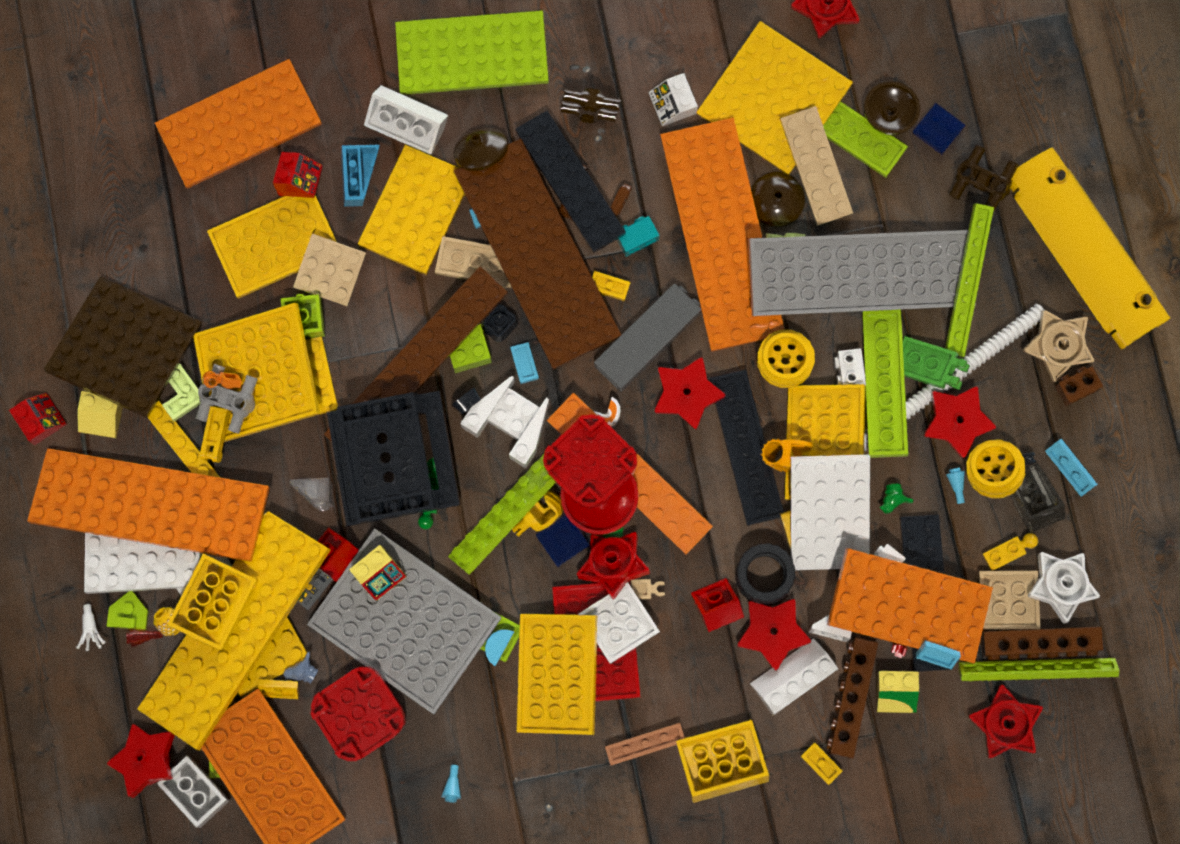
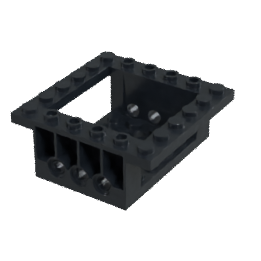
M440 391L425 394L414 392L339 406L336 411L327 412L346 526L461 505ZM426 414L439 486L438 490L431 488L419 415ZM380 433L387 435L388 439L384 444L378 442V435ZM384 452H388L391 455V460L388 463H383L381 460V455ZM388 471L394 474V480L391 483L386 482L384 479Z

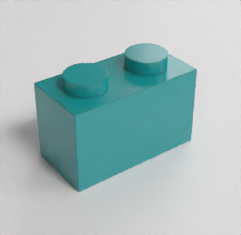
M648 216L636 219L634 224L630 226H622L626 235L617 239L625 257L659 241L660 235Z

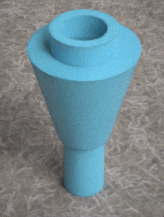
M960 468L949 469V473L946 474L955 492L957 504L965 503L963 495L965 471H961Z
M451 765L450 777L441 796L445 798L446 802L455 803L458 799H461L457 778L458 765Z

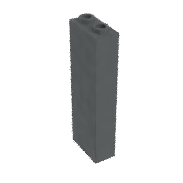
M674 283L594 362V367L620 392L701 314L700 303L694 298L691 300L687 296V291L682 286L678 287Z

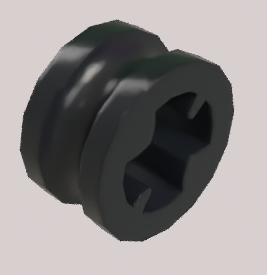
M1035 453L1022 454L1025 465L1037 462L1034 459Z

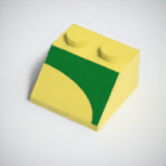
M877 672V712L917 713L919 672Z

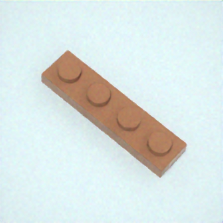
M678 723L605 746L612 766L677 745L676 741L685 739L681 725Z

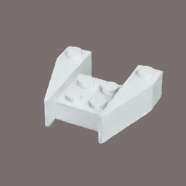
M511 376L472 406L460 424L464 430L477 438L488 422L517 440V443L509 453L510 459L527 468L537 452L549 407V399L546 398L542 405L538 407L511 390L515 383L514 377Z

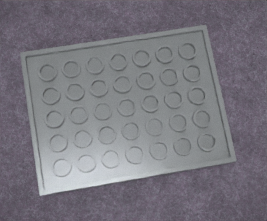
M374 529L307 625L366 667L369 666L375 669L384 680L435 715L502 617L377 529ZM382 545L407 577L375 601L349 569L376 547Z

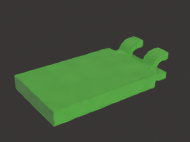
M904 336V377L944 389L947 384L960 390L962 382L960 378L953 376L956 368L960 371L968 372L970 365L967 364L966 360L958 359V353Z

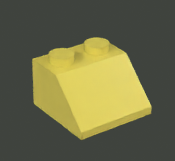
M81 391L78 405V432L117 438L123 407L90 392Z

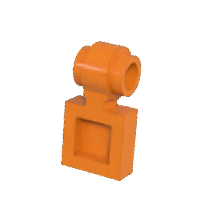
M207 371L202 377L203 383L208 388H214L218 383L226 389L241 388L242 380L238 374L224 372L217 374L213 371Z

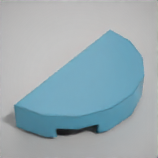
M507 629L499 630L488 638L485 652L489 662L495 667L513 636V631Z

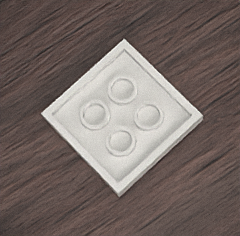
M628 582L614 600L607 595L578 614L598 616L597 644L610 664L660 632Z

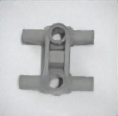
M214 364L212 371L219 374V372H224L225 367ZM246 375L242 390L239 392L226 389L220 383L214 388H208L205 384H202L198 389L199 402L201 403L195 418L207 422L210 406L216 405L228 409L233 413L228 430L239 434L244 418H247L249 413L255 408L254 396L252 394L258 379ZM244 401V406L241 408V403Z

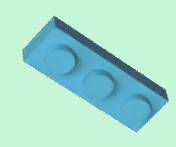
M1062 439L1045 451L1081 497L1097 485Z

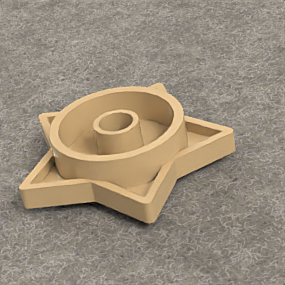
M1043 310L1041 312L1039 334L1023 349V352L1042 360L1051 380L1057 382L1071 365L1094 362V358L1085 341L1088 317L1064 321L1052 313Z

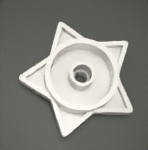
M1044 552L1038 554L1040 578L1029 592L1028 597L1049 603L1063 623L1070 620L1078 604L1100 597L1089 582L1085 571V555L1083 553L1065 560Z

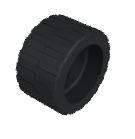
M769 543L758 544L746 551L738 562L735 574L737 588L749 601L763 605L777 603V601H781L788 594L794 584L796 576L795 565L787 552L779 546ZM763 556L775 559L783 569L781 585L776 590L767 593L755 590L747 579V569L750 563L756 558Z

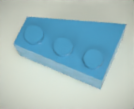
M380 145L342 146L341 164L344 207L363 206Z

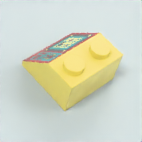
M382 545L376 547L349 569L375 601L407 577Z

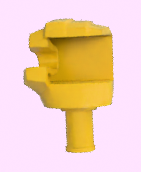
M548 490L543 495L548 505L545 506L538 501L523 519L515 525L512 531L514 533L517 531L516 535L520 536L530 527L535 531L549 528L563 513L561 497L553 490Z

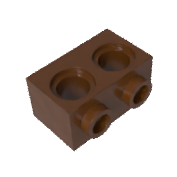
M1084 366L1076 370L1075 375L1070 377L1068 374L1059 379V383L1055 388L1066 407L1099 391L1103 387L1093 366L1088 369ZM1083 377H1088L1091 381V384H1085L1083 382ZM1066 385H1071L1074 388V393H1069L1066 390Z

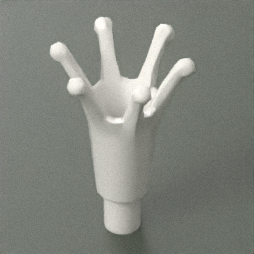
M83 605L82 635L76 648L80 649L86 639V651H89L90 638H92V641L96 642L98 648L101 649L102 646L99 641L102 644H105V641H103L97 631L91 605Z

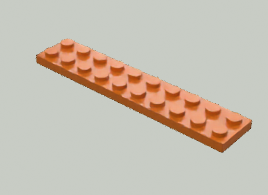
M572 393L547 421L562 435L580 416L597 414L575 393ZM636 453L638 465L633 477L637 483L639 493L637 508L687 554L713 526Z

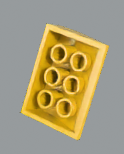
M203 554L167 626L221 651L257 579Z
M752 720L676 741L693 803L769 782V773Z

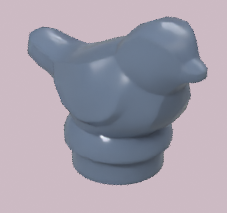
M310 652L306 653L305 658L301 662L285 669V681L290 679L294 681L303 680L305 683L311 684L318 670L314 668L315 666H310Z

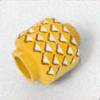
M163 607L154 615L153 624L164 636L179 633V631L167 626L174 612V609L171 607Z

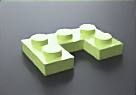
M180 364L169 381L178 395L162 405L173 422L201 403L199 402L198 388Z

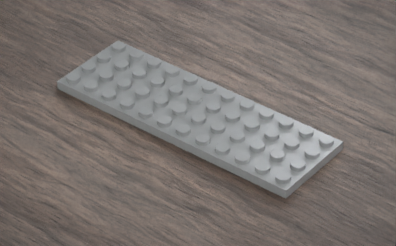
M968 230L748 239L752 316L953 307Z

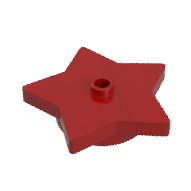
M795 0L791 4V9L810 18L819 39L835 25L858 24L860 20L850 0Z
M702 357L682 370L658 368L664 391L654 410L655 414L679 415L693 429L697 430L705 408L725 398V393L707 380ZM686 389H690L691 393L689 395H685L683 391Z
M977 386L957 396L936 391L931 393L934 417L923 436L947 441L961 458L966 457L975 437L996 428L980 410ZM958 416L961 418V423H958L956 420Z
M633 532L620 538H603L591 535L589 559L577 572L578 579L600 583L614 600L628 581L649 575V568L637 556V533Z
M795 599L773 608L752 601L748 602L750 627L738 642L737 647L760 652L773 670L777 671L788 651L811 643V639L796 624ZM776 628L778 630V633L776 635H772L770 633V629Z
M1004 685L999 686L990 707L968 716L985 734L987 756L989 759L1009 749L1032 754L1036 753L1032 727L1042 712L1043 707L1019 703ZM1004 721H1008L1010 723L1009 728L1004 727Z
M135 724L131 726L125 748L107 762L108 766L123 774L129 797L135 798L147 785L154 784L157 781L172 780L173 776L169 766V750L175 737L173 733L164 732L149 735Z

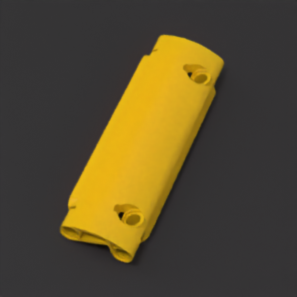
M1053 147L1038 154L1017 168L1011 179L1012 185L1010 187L1013 193L1016 192L1014 195L1016 202L1103 329L1108 334L1116 330L1111 336L1121 350L1152 329L1161 326L1171 319L1157 299L1151 286ZM1064 170L1066 176L1060 181L1058 179V172ZM1051 177L1054 183H1050L1048 178ZM1145 294H1149L1152 298L1149 305L1143 302ZM1137 302L1140 308L1137 309L1134 303Z

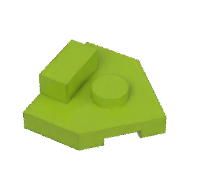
M129 591L109 607L107 627L146 631L149 611L133 591Z

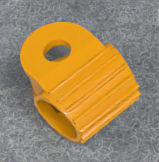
M772 439L764 444V448L761 449L762 460L766 462V465L780 472L791 471V451L794 453V457H801L802 450L811 451L813 444L801 440L785 439L781 441L779 439ZM783 449L782 457L775 462L776 454Z

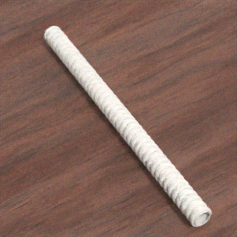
M1035 304L1034 308L1031 307L1029 311L1025 312V315H1020V318L1012 321L1011 325L1008 324L1001 332H997V336L993 335L992 339L989 338L987 342L983 343V346L980 345L978 349L973 350L974 353L970 352L969 356H965L964 360L970 365L967 373L971 374L972 370L975 371L976 367L981 366V363L984 364L986 360L991 359L990 356H995V353H999L1000 349L1003 350L1005 346L1009 345V342H1014V339L1022 336L1023 332L1026 333L1028 329L1033 328V325H1037V322H1040L1041 312L1044 310L1043 307ZM956 368L953 376L960 378L961 381L962 377H967V373ZM927 384L926 388L923 387L922 391L917 392V395L914 394L912 398H908V402H906V419L909 420L910 416H914L915 412L918 413L920 411V408L923 409L925 408L924 405H929V402H932L931 393L933 391L944 393L943 391L946 392L948 388L952 387L946 384L945 388L941 389ZM868 429L864 433V451L868 450Z

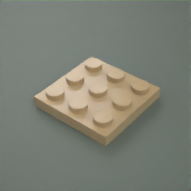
M312 234L293 288L313 295L319 294L321 298L348 306L366 253Z
M1038 571L978 572L979 584L993 587L983 630L1040 629L1039 600L1028 597L1029 592L1038 581Z

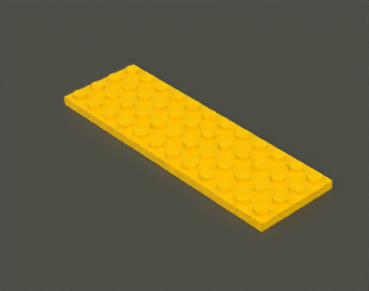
M268 511L261 523L252 562L236 559L232 565V568L257 580L221 651L186 635L145 696L138 710L196 750H200L327 557L330 549Z

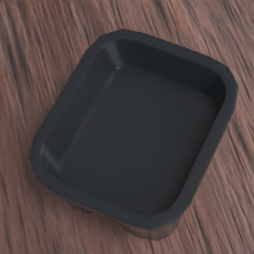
M498 305L483 321L482 330L494 341L502 342L517 327L519 321L509 309L503 305Z
M473 387L451 404V406L463 415L478 403L481 398L475 387Z

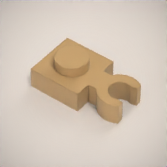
M651 579L631 580V588L639 600H651V594H655L658 597L665 596V592L660 593L657 591L658 586H664L662 581L651 585Z

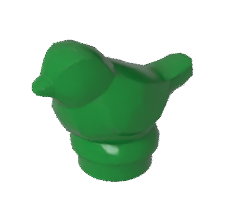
M901 484L886 486V496L883 498V505L880 507L883 513L889 514L903 503H913V499L907 498L902 494Z

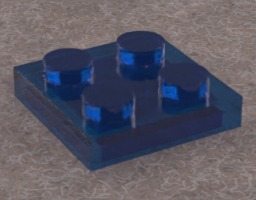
M935 103L912 133L943 155L966 125Z
M566 515L549 528L536 534L537 539L557 568L589 547L588 542L579 529L572 524Z

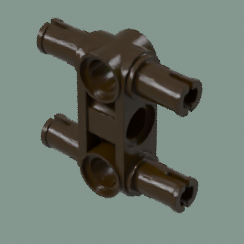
M587 88L582 92L565 89L560 113L577 115L581 122L593 124L599 120L615 123L621 99L604 97L600 90L594 88Z
M975 145L969 158L958 166L957 175L955 176L957 181L949 196L959 200L966 186L970 185L989 195L985 205L994 207V213L998 203L1002 202L1010 194L1011 179L1019 165L1009 160L1002 174L997 175L978 165L985 149ZM966 169H971L970 175L963 176ZM1004 184L1005 187L1002 191H996L998 185Z

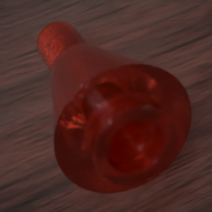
M129 628L130 632L126 633L127 644H131V648L152 639L163 638V634L160 631L149 632Z

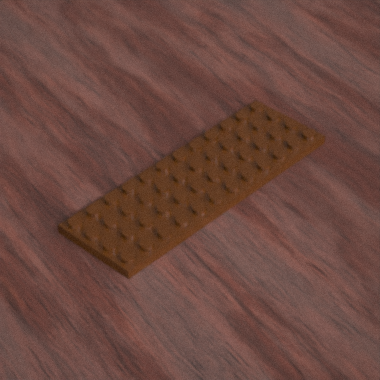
M519 139L508 144L505 156L489 168L469 171L460 167L453 170L552 369L554 370L618 339L621 333L522 140Z

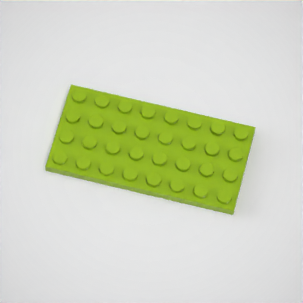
M543 11L395 22L400 94L402 95L549 83Z

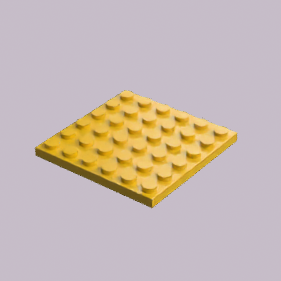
M760 21L696 114L709 123L734 118L739 142L782 172L790 175L796 165L780 119L816 106L824 126L853 82Z
M297 303L285 305L194 334L201 379L204 373L212 371L214 364L225 367L224 373L238 374L241 378V388L234 387V389L230 390L241 391L246 375L258 379L252 394L255 402L254 410L249 413L247 418H244L239 434L228 430L233 416L232 411H230L224 442L320 414ZM244 401L241 403V408L244 406Z

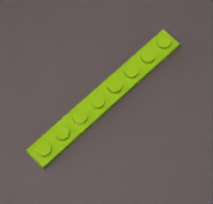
M977 203L973 204L945 349L957 352L959 357H965L994 207Z
M1116 658L975 662V664L959 662L958 666L961 681L1119 677Z

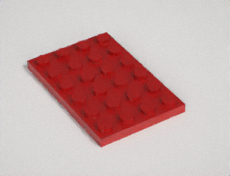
M600 583L552 587L555 615H578L609 594ZM597 644L595 702L640 698L636 648L610 664Z

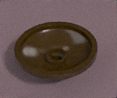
M887 81L876 85L869 91L864 102V113L869 124L877 131L888 135H898L909 131L916 124L920 115V102L914 91L905 84ZM891 111L893 115H888L887 112Z
M479 128L464 135L455 146L453 153L455 162L462 169L464 168L469 171L489 168L505 156L508 150V140L505 134L498 129Z
M771 172L761 176L751 187L758 220L767 226H787L796 221L803 212L805 193L801 184L791 175L782 172ZM779 193L781 198H776L775 194Z

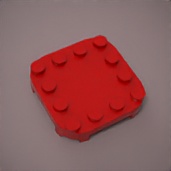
M592 414L582 415L577 418V421L553 444L548 445L543 457L544 468L548 475L575 503L588 510L600 506L632 477L638 465L636 452L633 447H630L603 417Z
M369 666L351 670L327 688L318 692L313 697L314 699L311 703L310 714L312 719L316 721L339 759L341 758L346 761L355 762L366 757L396 737L406 724L405 714L399 702L382 676Z

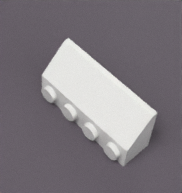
M381 85L372 94L364 126L431 155L444 131L448 115Z
M812 639L810 644L802 646L785 658L777 671L771 668L751 682L750 685L770 713L775 715L834 673L838 668L827 652Z

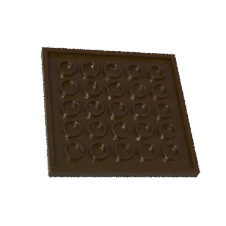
M100 276L44 367V371L148 418L194 340V334L198 333L201 328L202 321Z

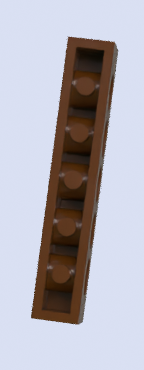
M1102 627L983 632L981 635L982 657H988V660H1000V656H1007L1011 660L1020 659V655H1027V659L1039 658V655L1047 654V658L1059 657V654H1066V657H1076L1078 653H1086V656H1097L1098 652L1103 651ZM1078 637H1081L1085 640L1084 647L1078 646ZM1058 638H1062L1065 640V648H1060L1058 646ZM1039 639H1043L1046 642L1045 649L1039 648L1037 644ZM1019 640L1026 642L1027 647L1025 650L1018 647ZM999 641L1006 642V651H1002L998 647Z
M856 637L853 639V642H849L847 653H850L849 661L845 660L843 672H846L845 680L841 679L839 691L842 694L835 704V710L838 712L837 717L833 718L830 729L833 730V735L827 741L826 749H829L828 754L851 760L854 759L878 648L877 642ZM859 654L864 657L865 662L863 665L855 662L856 655ZM852 674L860 676L861 681L859 684H854L851 681ZM848 693H854L856 695L857 699L855 703H849L847 701L846 697ZM844 712L851 713L852 721L850 723L843 720L842 715ZM840 731H845L848 734L846 742L839 740L838 734Z

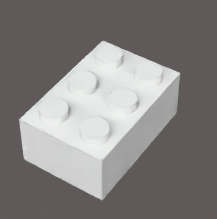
M186 756L171 770L172 780L159 781L157 783L196 828H201L230 801L190 756Z

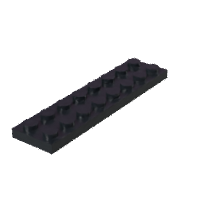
M548 111L541 113L515 129L517 135L593 253L626 235L624 228Z
M746 369L709 378V382L725 393V398L716 402L715 406L746 525L751 526L780 519V513L784 511L772 467L766 465V462L762 460L761 449L764 448L766 443Z
M939 515L900 517L903 557L906 558L903 563L945 574ZM911 647L913 672L954 669H948L917 659L916 652L918 649Z

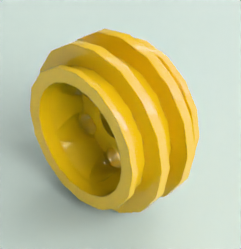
M778 330L769 334L762 341L757 354V367L761 376L769 384L779 388H793L802 384L810 376L815 363V353L810 341L801 333L793 330ZM779 345L781 350L775 351L774 347ZM788 345L794 346L795 349H794V350H790V349L788 348ZM798 355L803 356V361H798L796 357ZM774 358L775 363L770 364L768 359ZM782 358H787L789 360L788 364H783ZM793 368H796L798 370L795 373H791V370Z
M1000 439L988 440L977 445L970 453L966 463L967 477L972 488L980 495L992 499L1004 498L1015 493L1022 485L1025 477V462L1020 450L1010 442ZM998 456L1004 457L1005 459L999 460ZM989 457L991 458V460H990L989 462H985V461H984L985 459H987V458H989ZM1009 465L1014 466L1012 471L1007 470ZM984 469L985 473L981 475L978 473V470ZM998 470L1000 473L993 474V471Z

